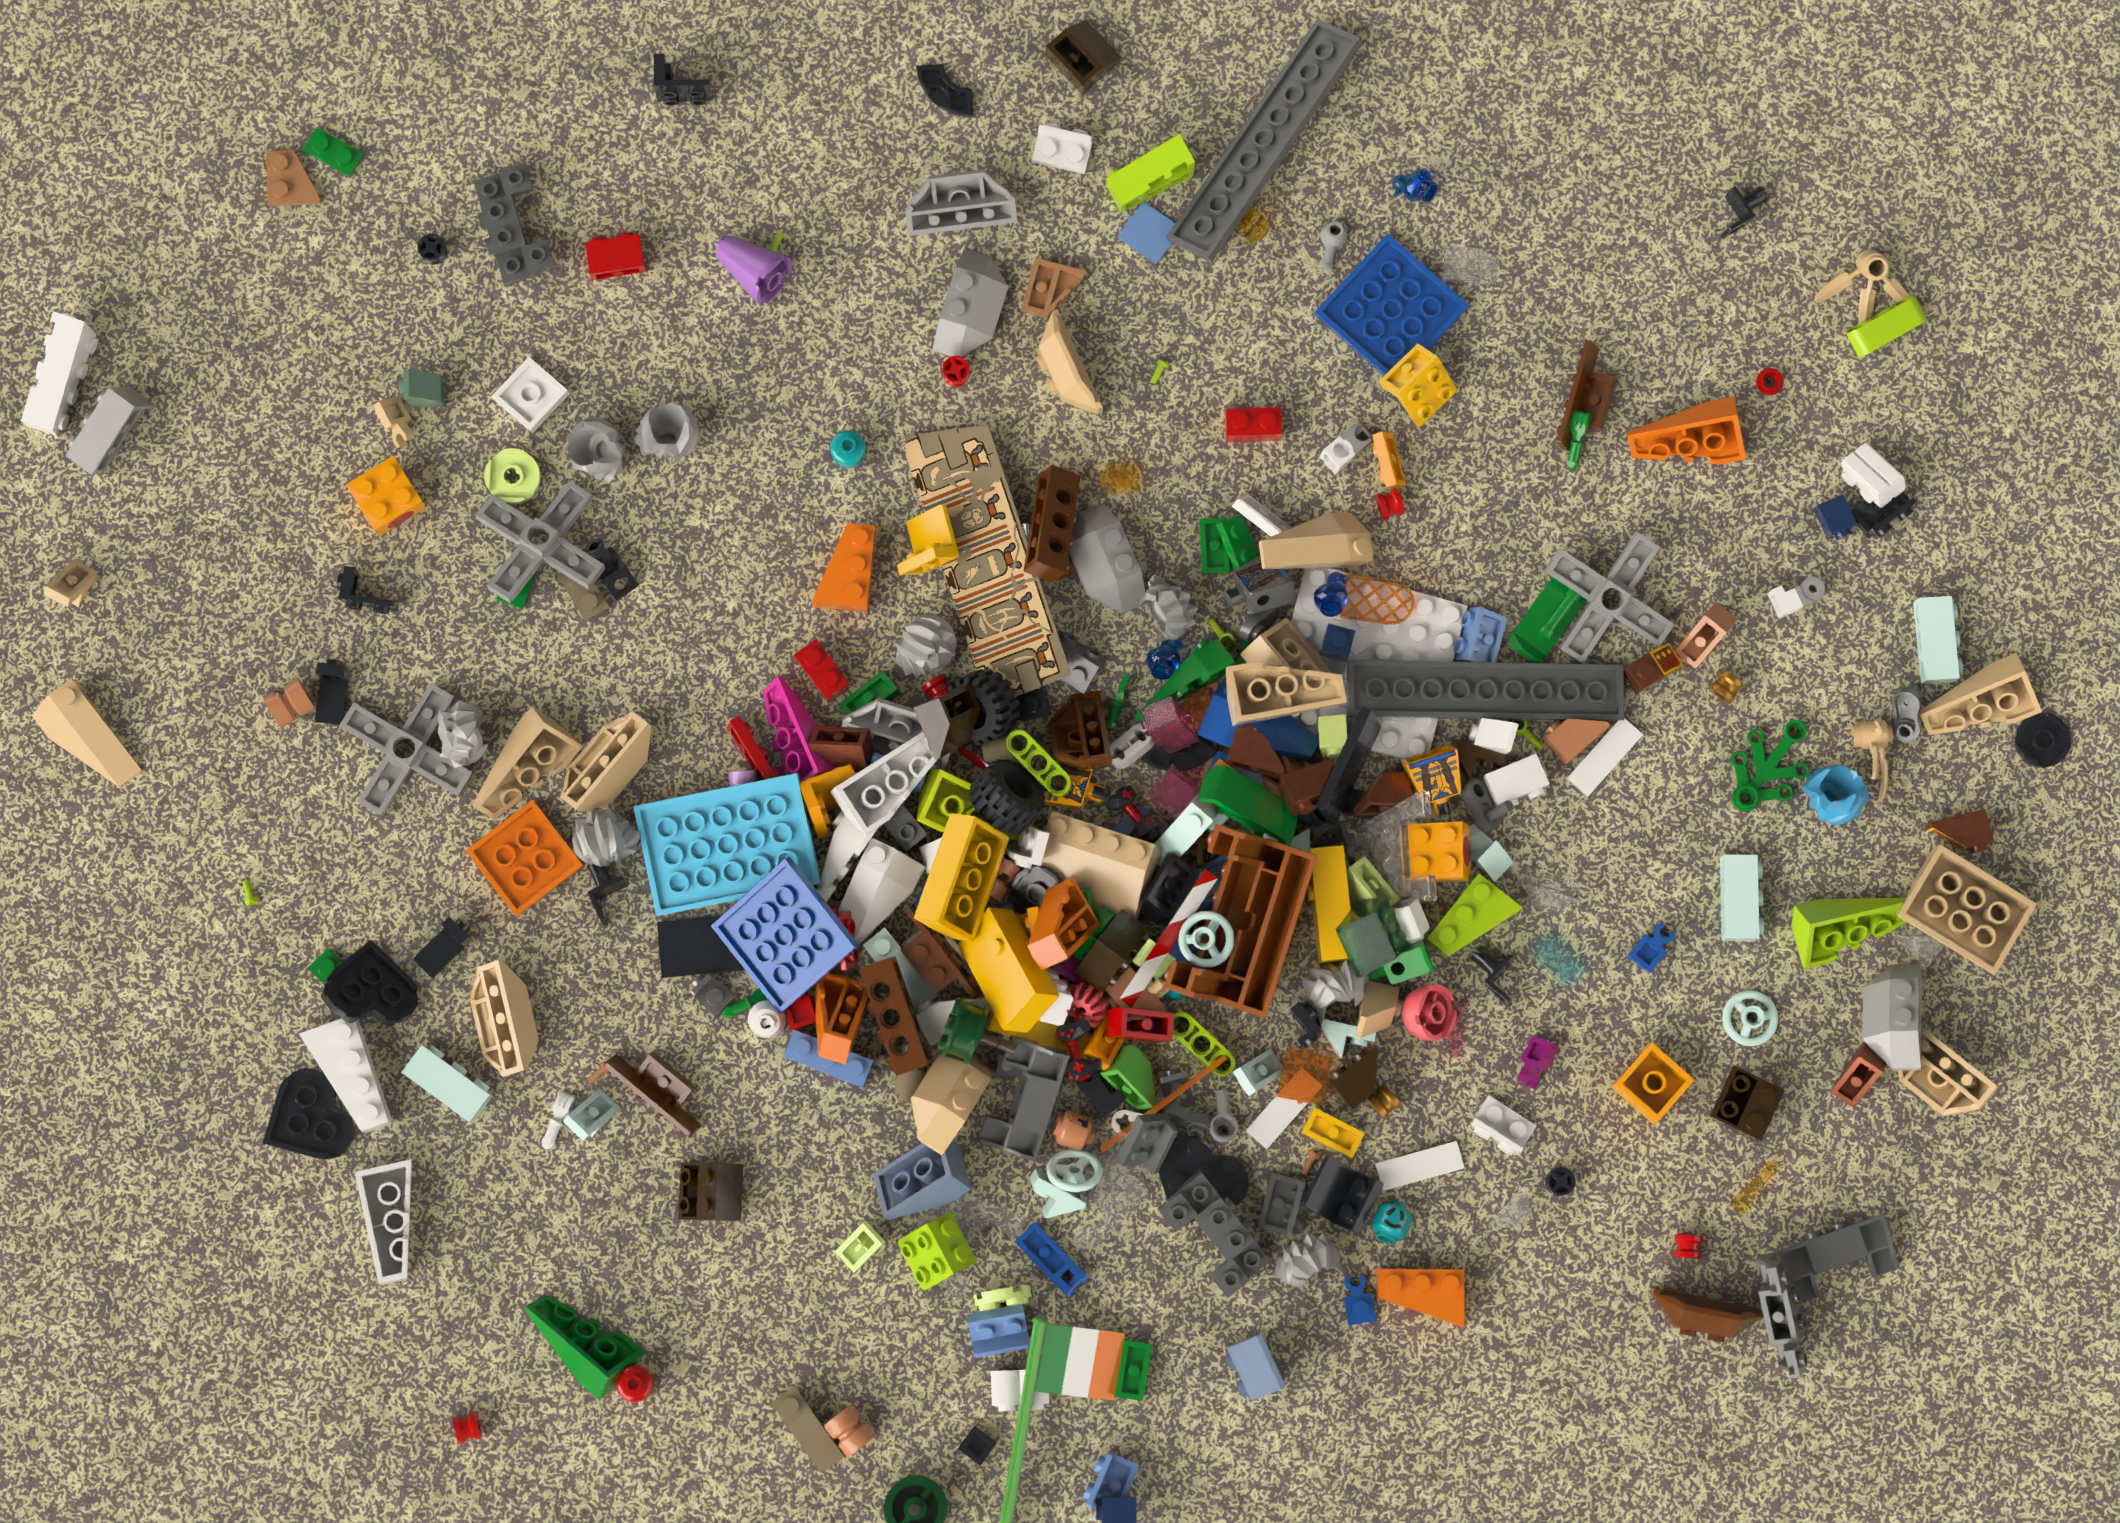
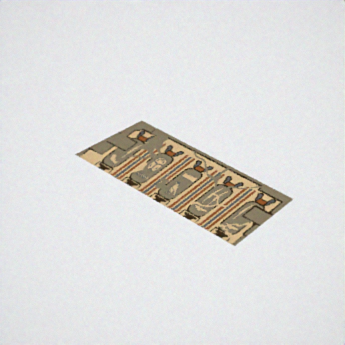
M988 425L905 435L906 458L924 512L940 504L947 506L959 557L943 564L942 567L976 670L982 669L984 671L990 669L993 671V674L996 672L1002 674L1003 680L1007 678L1011 682L1009 684L1011 689L1015 688L1017 692L1014 694L1015 697L1071 676L1040 579L1023 571L1028 543Z

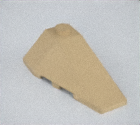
M1327 513L1259 541L1262 569L1353 568L1374 560L1370 533L1352 513Z
M2017 653L1990 663L1920 710L1919 714L1928 735L1961 731L1965 725L1979 724L1980 728L1990 727L1991 722L2005 721L2006 724L2017 723L2041 713L2042 710Z
M1258 662L1226 667L1227 701L1232 726L1260 722L1347 703L1343 679L1340 674L1299 670L1285 666L1265 665Z
M72 678L48 694L32 715L49 739L118 787H121L142 772V769L82 687Z
M531 706L514 727L472 806L495 820L522 800L521 792L532 785H535L536 788L543 785L544 781L541 777L555 768L559 773L565 769L583 745L555 720Z

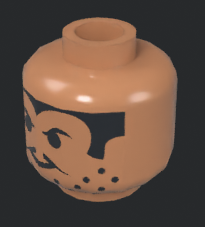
M1067 1110L1063 1114L1059 1113L1052 1129V1135H1055V1140L1059 1145L1074 1150L1083 1149L1085 1144L1091 1145L1096 1133V1129L1092 1128L1091 1117L1074 1110Z

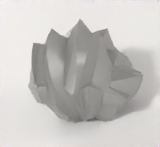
M672 402L668 404L661 403L657 408L652 407L647 411L643 420H640L641 425L635 428L638 434L633 437L635 443L640 447L642 456L655 454L660 460L663 457H672L679 461L684 455H690L697 447L700 440V428L690 408L684 405H675Z
M587 417L577 423L572 432L567 435L569 444L566 453L569 454V459L574 469L588 472L590 476H596L599 481L603 478L607 484L616 474L624 472L622 466L624 451L619 443L622 436L618 434L610 422L599 417Z
M1154 574L1148 580L1149 589H1147L1139 604H1147L1150 616L1160 622L1162 632L1154 640L1155 643L1165 640H1177L1190 627L1196 624L1192 617L1199 608L1188 603L1191 594L1183 592L1181 586H1170V584Z
M923 614L913 617L911 623L904 624L906 632L902 634L903 638L894 642L898 649L894 663L902 667L905 676L913 673L917 678L921 674L925 676L937 674L945 668L944 666L951 664V658L955 656L957 643L953 628L948 622L935 614Z
M458 701L454 706L448 705V711H442L438 714V734L442 741V753L439 756L450 758L454 768L457 769L477 762L486 751L488 743L482 745L483 739L478 727L493 716V713L483 715V710L479 706L470 705L462 701Z
M610 808L599 812L591 809L587 817L575 819L576 831L573 832L572 839L574 853L585 863L602 867L613 861L618 862L620 858H626L631 853L636 852V844L639 841L640 832L635 831L637 826L630 825L629 821L625 820L616 811H612Z
M1347 960L1336 966L1324 963L1320 968L1309 969V979L1302 981L1304 991L1306 992L1305 998L1311 1009L1317 1012L1320 1023H1323L1326 1008L1335 1001L1349 1002L1354 1000V1006L1360 1003L1364 996L1365 983L1369 980L1368 972L1365 969L1352 967Z
M1306 1231L1301 1241L1292 1240L1291 1246L1282 1244L1283 1256L1279 1259L1272 1276L1280 1279V1283L1287 1281L1293 1287L1306 1291L1304 1287L1305 1279L1311 1277L1314 1272H1320L1322 1268L1328 1269L1333 1267L1341 1275L1344 1273L1340 1264V1254L1335 1244L1328 1240L1323 1233L1317 1236Z

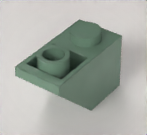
M403 369V377H399V393L403 394L404 401H407L411 408L444 407V379L441 374Z

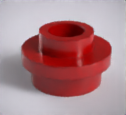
M1773 368L1762 370L1756 377L1757 389L1767 396L1779 393L1784 384L1782 374ZM1772 378L1774 386L1768 387L1765 384V379Z

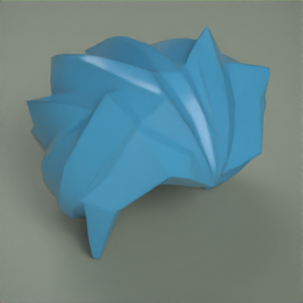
M1840 764L1828 765L1824 769L1818 767L1815 773L1807 775V782L1801 789L1810 798L1809 807L1817 811L1819 820L1828 821L1831 825L1844 824L1860 817L1863 806L1870 801L1867 786L1863 783V777L1859 776L1856 770H1849L1848 767Z

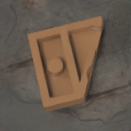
M294 150L266 151L268 206L321 204V198Z
M1035 258L1021 312L1048 319L1052 311L1056 310L1086 276V271Z

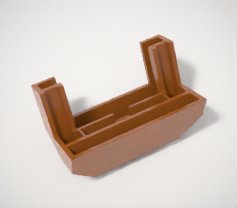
M1216 824L1209 834V847L1207 851L1228 856V861L1222 867V880L1219 888L1213 895L1214 905L1212 912L1222 915L1230 923L1234 932V946L1228 958L1214 967H1199L1192 963L1173 960L1165 973L1166 983L1164 988L1192 998L1217 1001L1266 1019L1317 855L1242 830ZM1206 919L1204 927L1208 928L1211 920ZM1219 925L1215 932V946L1219 953H1221L1225 947L1226 935L1222 926ZM1204 934L1202 943L1207 944L1210 937L1208 934ZM1196 949L1197 957L1202 959L1212 958L1208 950Z

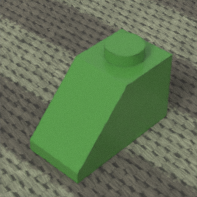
M1134 1045L1120 1047L1111 1066L1106 1070L1102 1069L1100 1074L1116 1091L1118 1090L1135 1111L1154 1107L1156 1099L1151 1063L1143 1055V1052Z

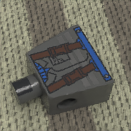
M1261 556L1236 569L1233 573L1235 587L1224 592L1230 607L1244 602L1252 613H1259L1296 601L1294 583L1284 569H1262Z

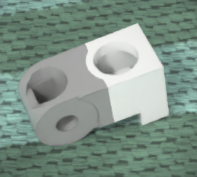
M1359 422L1324 448L1320 458L1337 475L1374 441L1373 436Z
M1809 577L1796 588L1785 592L1781 585L1772 589L1767 595L1780 619L1817 602L1824 595L1825 586L1819 578Z

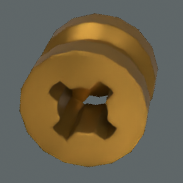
M1721 670L1718 674V680L1711 683L1708 690L1723 702L1731 704L1734 700L1733 695L1735 692L1740 691L1744 685L1733 674Z
M1385 1084L1379 1088V1092L1376 1095H1370L1367 1098L1368 1103L1383 1120L1389 1117V1113L1393 1109H1399L1402 1106L1397 1097Z

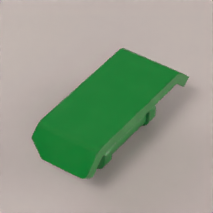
M1552 577L1507 638L1508 643L1515 652L1529 662L1541 663L1587 600Z
M1216 765L1205 774L1198 794L1201 802L1216 804L1215 811L1217 813L1224 814L1252 830L1255 835L1262 836L1266 833L1280 843L1291 846L1297 827L1298 815L1291 817L1281 797L1225 765Z

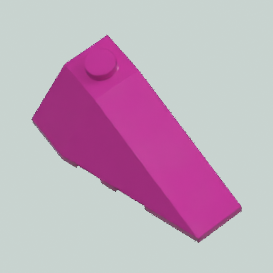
M777 676L763 690L768 724L776 726V741L771 742L773 751L780 750L782 766L776 767L777 771L781 776L799 773L800 782L832 771L836 767L811 750L808 745L815 727L818 726L784 678Z

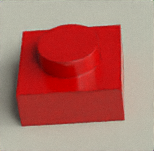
M809 995L799 998L785 1011L792 1032L816 1024L815 1007L812 997Z

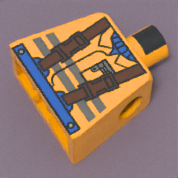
M1448 744L1401 759V765L1405 773H1407L1409 782L1418 800L1423 804L1433 803L1436 815L1452 811L1449 797L1461 793L1457 749Z
M1052 750V753H1051V756H1050V757L1054 760L1053 750ZM1058 761L1055 762L1072 780V788L1069 794L1063 797H1056L1041 784L1042 792L1046 797L1044 800L1046 805L1078 810L1082 809L1085 798L1101 803L1106 788L1090 782L1093 769L1082 770ZM1062 776L1055 777L1051 783L1052 789L1062 791L1066 787L1067 781Z

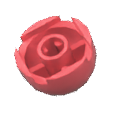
M1425 985L1417 987L1407 995L1403 1003L1402 1019L1406 1029L1413 1036L1425 1041H1439L1441 1038H1447L1455 1027L1457 1012L1452 1010L1451 1001H1454V998L1450 991L1442 985Z

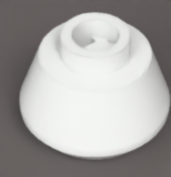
M769 1000L756 1003L748 1015L750 1029L762 1038H773L779 1035L784 1030L787 1020L785 1012L779 1014Z

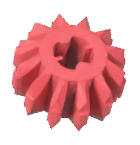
M1085 980L1078 984H1071L1068 987V991L1074 999L1070 1009L1066 1010L1068 1013L1067 1017H1073L1074 1022L1084 1019L1093 1028L1098 1026L1108 1012L1106 1006L1109 1000L1102 997L1104 990L1099 992L1093 986H1088Z

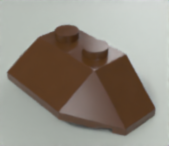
M1100 691L1072 694L1067 700L1068 703L1062 706L1048 722L1054 760L1082 770L1111 767L1112 755Z
M1650 1288V1295L1672 1327L1680 1329L1679 1334L1696 1337L1697 1332L1708 1334L1707 1340L1724 1343L1725 1337L1734 1338L1764 1317L1761 1308Z

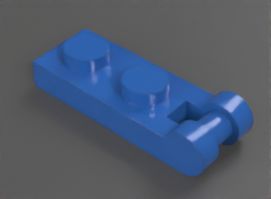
M1035 1222L1014 1241L1069 1299L1076 1294L1074 1290L1081 1284L1085 1285L1090 1280ZM1069 1269L1073 1276L1065 1282L1060 1276Z

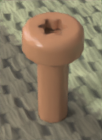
M602 1062L600 1064L601 1068L587 1078L590 1084L603 1074H609V1071L604 1067L606 1062Z
M1309 1150L1307 1153L1309 1158L1302 1171V1174L1305 1176L1309 1175L1315 1160H1319L1321 1157L1320 1154Z

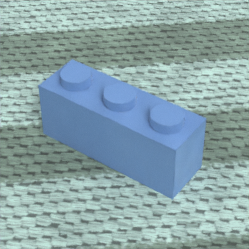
M794 1030L784 1054L786 1059L863 1089L874 1065L873 1060L850 1052L846 1065L819 1057L817 1038Z

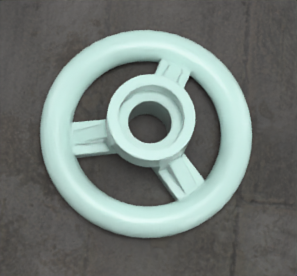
M1201 911L1191 915L1183 923L1179 932V947L1182 954L1190 963L1199 967L1208 968L1221 964L1228 958L1234 946V932L1230 923L1216 912ZM1205 919L1211 920L1208 928L1200 927L1194 931L1193 935H1188L1189 929L1196 922ZM1219 925L1222 926L1226 935L1225 947L1221 953H1219L1215 946V932ZM1204 934H1208L1210 937L1207 944H1203L1201 941ZM1188 944H1194L1196 948L1201 950H1208L1212 958L1202 959L1195 956L1190 951Z
M1746 990L1735 994L1728 1000L1723 1010L1722 1020L1727 1034L1735 1042L1745 1046H1757L1767 1042L1774 1035L1778 1026V1012L1772 1000L1765 994ZM1756 999L1762 1002L1768 1011L1763 1012L1758 1006L1747 1007L1742 1000ZM1734 1007L1741 1014L1743 1027L1740 1034L1735 1031L1731 1023V1013ZM1748 1013L1755 1015L1756 1020L1754 1023L1748 1021ZM1764 1020H1770L1767 1030L1762 1035L1748 1038L1751 1029L1761 1026Z
M1069 1149L1051 1157L1047 1163L1046 1173L1049 1180L1056 1187L1065 1191L1081 1192L1089 1190L1099 1183L1103 1175V1168L1100 1161L1091 1153L1083 1150ZM1067 1158H1080L1076 1163L1069 1165L1057 1164ZM1090 1163L1094 1168V1175L1087 1181L1084 1175V1168ZM1056 1173L1059 1174L1060 1176H1062V1177H1063V1180H1061V1179L1056 1175Z

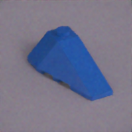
M1224 678L1213 694L1198 735L1223 746L1230 747L1236 727L1242 728L1243 725L1232 726L1227 701L1226 678ZM1289 715L1243 724L1258 729V733L1264 734L1277 755L1311 760L1320 746L1319 736Z

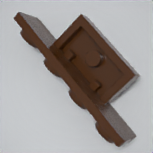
M1589 340L1585 341L1584 348H1581L1579 352L1577 372L1572 376L1570 396L1565 401L1563 407L1564 417L1561 425L1556 430V442L1564 451H1570V440H1573L1570 425L1575 410L1590 413L1591 418L1588 428L1603 431L1617 383V378L1614 375L1593 372L1599 348Z
M912 904L905 911L922 933L901 949L902 953L934 994L958 978L974 1000L978 998L982 991L973 973L969 975L964 967H962L964 965L962 958L956 951L951 952L945 944L947 939L944 935L914 919L917 907L915 904Z
M651 1052L646 1057L638 1070H635L617 1054L606 1061L604 1067L613 1078L622 1081L636 1097L643 1099L652 1106L656 1114L670 1121L679 1133L691 1137L701 1128L702 1125L681 1108L696 1086L655 1052Z

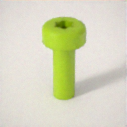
M778 232L771 246L766 248L778 252L776 249L784 234Z
M1160 359L1156 362L1158 367L1150 380L1155 385L1164 368L1168 369L1169 367L1168 363Z
M244 880L242 883L247 897L245 905H255L258 903V898L253 896L249 880Z

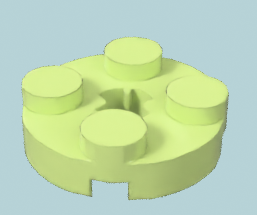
M509 448L500 451L492 460L490 459L485 468L484 479L491 494L510 505L521 504L533 498L541 482L540 468L533 457L521 449ZM514 469L520 475L519 481L516 480V483L510 484V480L505 479L506 473L510 474L509 471Z
M1020 1285L1021 1288L1017 1289L1007 1287L983 1292L981 1295L976 1294L974 1295L975 1306L979 1307L980 1311H988L1002 1308L1001 1303H1007V1306L1028 1304V1297H1031L1030 1285Z

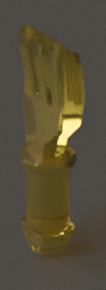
M1774 1163L1766 1164L1758 1176L1750 1181L1752 1185L1748 1188H1743L1729 1205L1734 1207L1740 1215H1743L1754 1202L1756 1192L1758 1190L1762 1191V1187L1776 1174L1777 1166Z

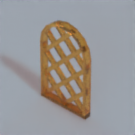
M1345 574L1340 618L1394 625L1406 621L1412 614L1415 605L1414 596L1410 588L1404 583L1392 579ZM1352 579H1359L1364 581H1362L1360 584L1356 586ZM1347 581L1353 586V589L1346 593ZM1371 581L1382 582V584L1375 588ZM1365 583L1373 590L1366 596L1359 589ZM1390 584H1395L1401 587L1395 591ZM1386 585L1392 594L1384 599L1378 591ZM1403 589H1405L1410 596L1405 601H1403L1397 594ZM1356 591L1362 599L1354 605L1348 596ZM1373 594H1376L1381 600L1375 607L1368 601V598ZM1393 596L1400 602V605L1395 609H1392L1387 603ZM1346 600L1351 606V608L1344 612ZM1409 601H1411L1410 609L1406 605ZM1363 602L1371 609L1364 615L1357 609ZM1384 604L1390 612L1382 618L1376 609ZM1404 607L1408 614L1400 619L1395 612ZM1354 610L1359 617L1348 616L1347 614ZM1373 612L1378 619H1370L1366 617ZM1393 615L1397 621H1386V619Z

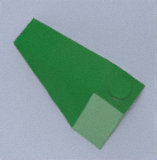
M1217 638L1211 642L1209 639H1205L1194 646L1196 650L1191 653L1135 716V724L1145 722L1226 675V667L1234 666L1235 661Z
M546 1294L525 1307L524 1311L576 1380L598 1400L617 1388L616 1381L620 1372L628 1366L636 1365L645 1353L643 1349L625 1334L615 1330L612 1336L598 1329L600 1321L592 1318L589 1322L576 1318L574 1308Z

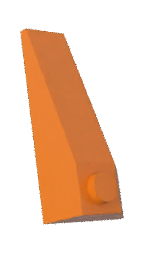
M1735 396L1707 401L1627 432L1632 458L1666 460L1671 454L1684 456V462H1693L1694 456L1710 457L1709 464L1718 465L1746 459Z

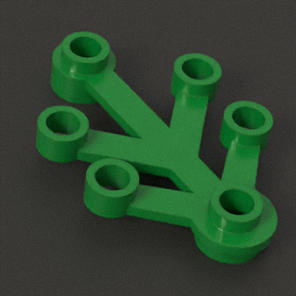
M1791 720L1784 726V737L1766 761L1762 744L1764 740L1763 732L1759 729H1752L1748 732L1746 740L1751 745L1756 774L1750 783L1745 766L1748 762L1746 753L1736 751L1731 755L1730 762L1735 767L1738 785L1733 791L1731 799L1737 810L1750 812L1758 806L1759 802L1776 799L1784 802V800L1788 801L1792 798L1793 789L1787 784H1782L1777 789H1759L1765 781L1792 777L1804 779L1809 774V767L1804 762H1798L1794 766L1775 768L1791 745L1805 738L1807 728L1802 721ZM1790 728H1797L1799 735L1792 737L1789 734ZM1752 733L1759 734V742L1755 743L1751 740L1750 736ZM1735 755L1743 756V764L1735 763ZM1797 766L1805 768L1803 776L1796 773ZM1781 788L1788 789L1789 796L1787 798L1780 796L1779 791ZM1747 793L1750 796V802L1743 803L1740 798L1741 794Z

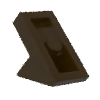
M1454 738L1450 742L1458 751L1459 767L1467 781L1471 777L1475 761L1480 762L1479 767L1490 771H1495L1496 767L1502 768L1504 765L1506 754Z

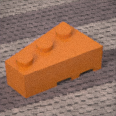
M847 523L811 602L813 608L868 613L876 540L875 525Z
M1073 877L1048 888L1045 892L1027 945L1031 957L1037 962L1041 970L1069 958L1101 926Z
M829 972L816 983L814 1004L819 1057L846 1065L866 1014L867 1002L870 1000L867 991L861 989L859 981Z
M1376 1269V1298L1459 1327H1465L1464 1269Z

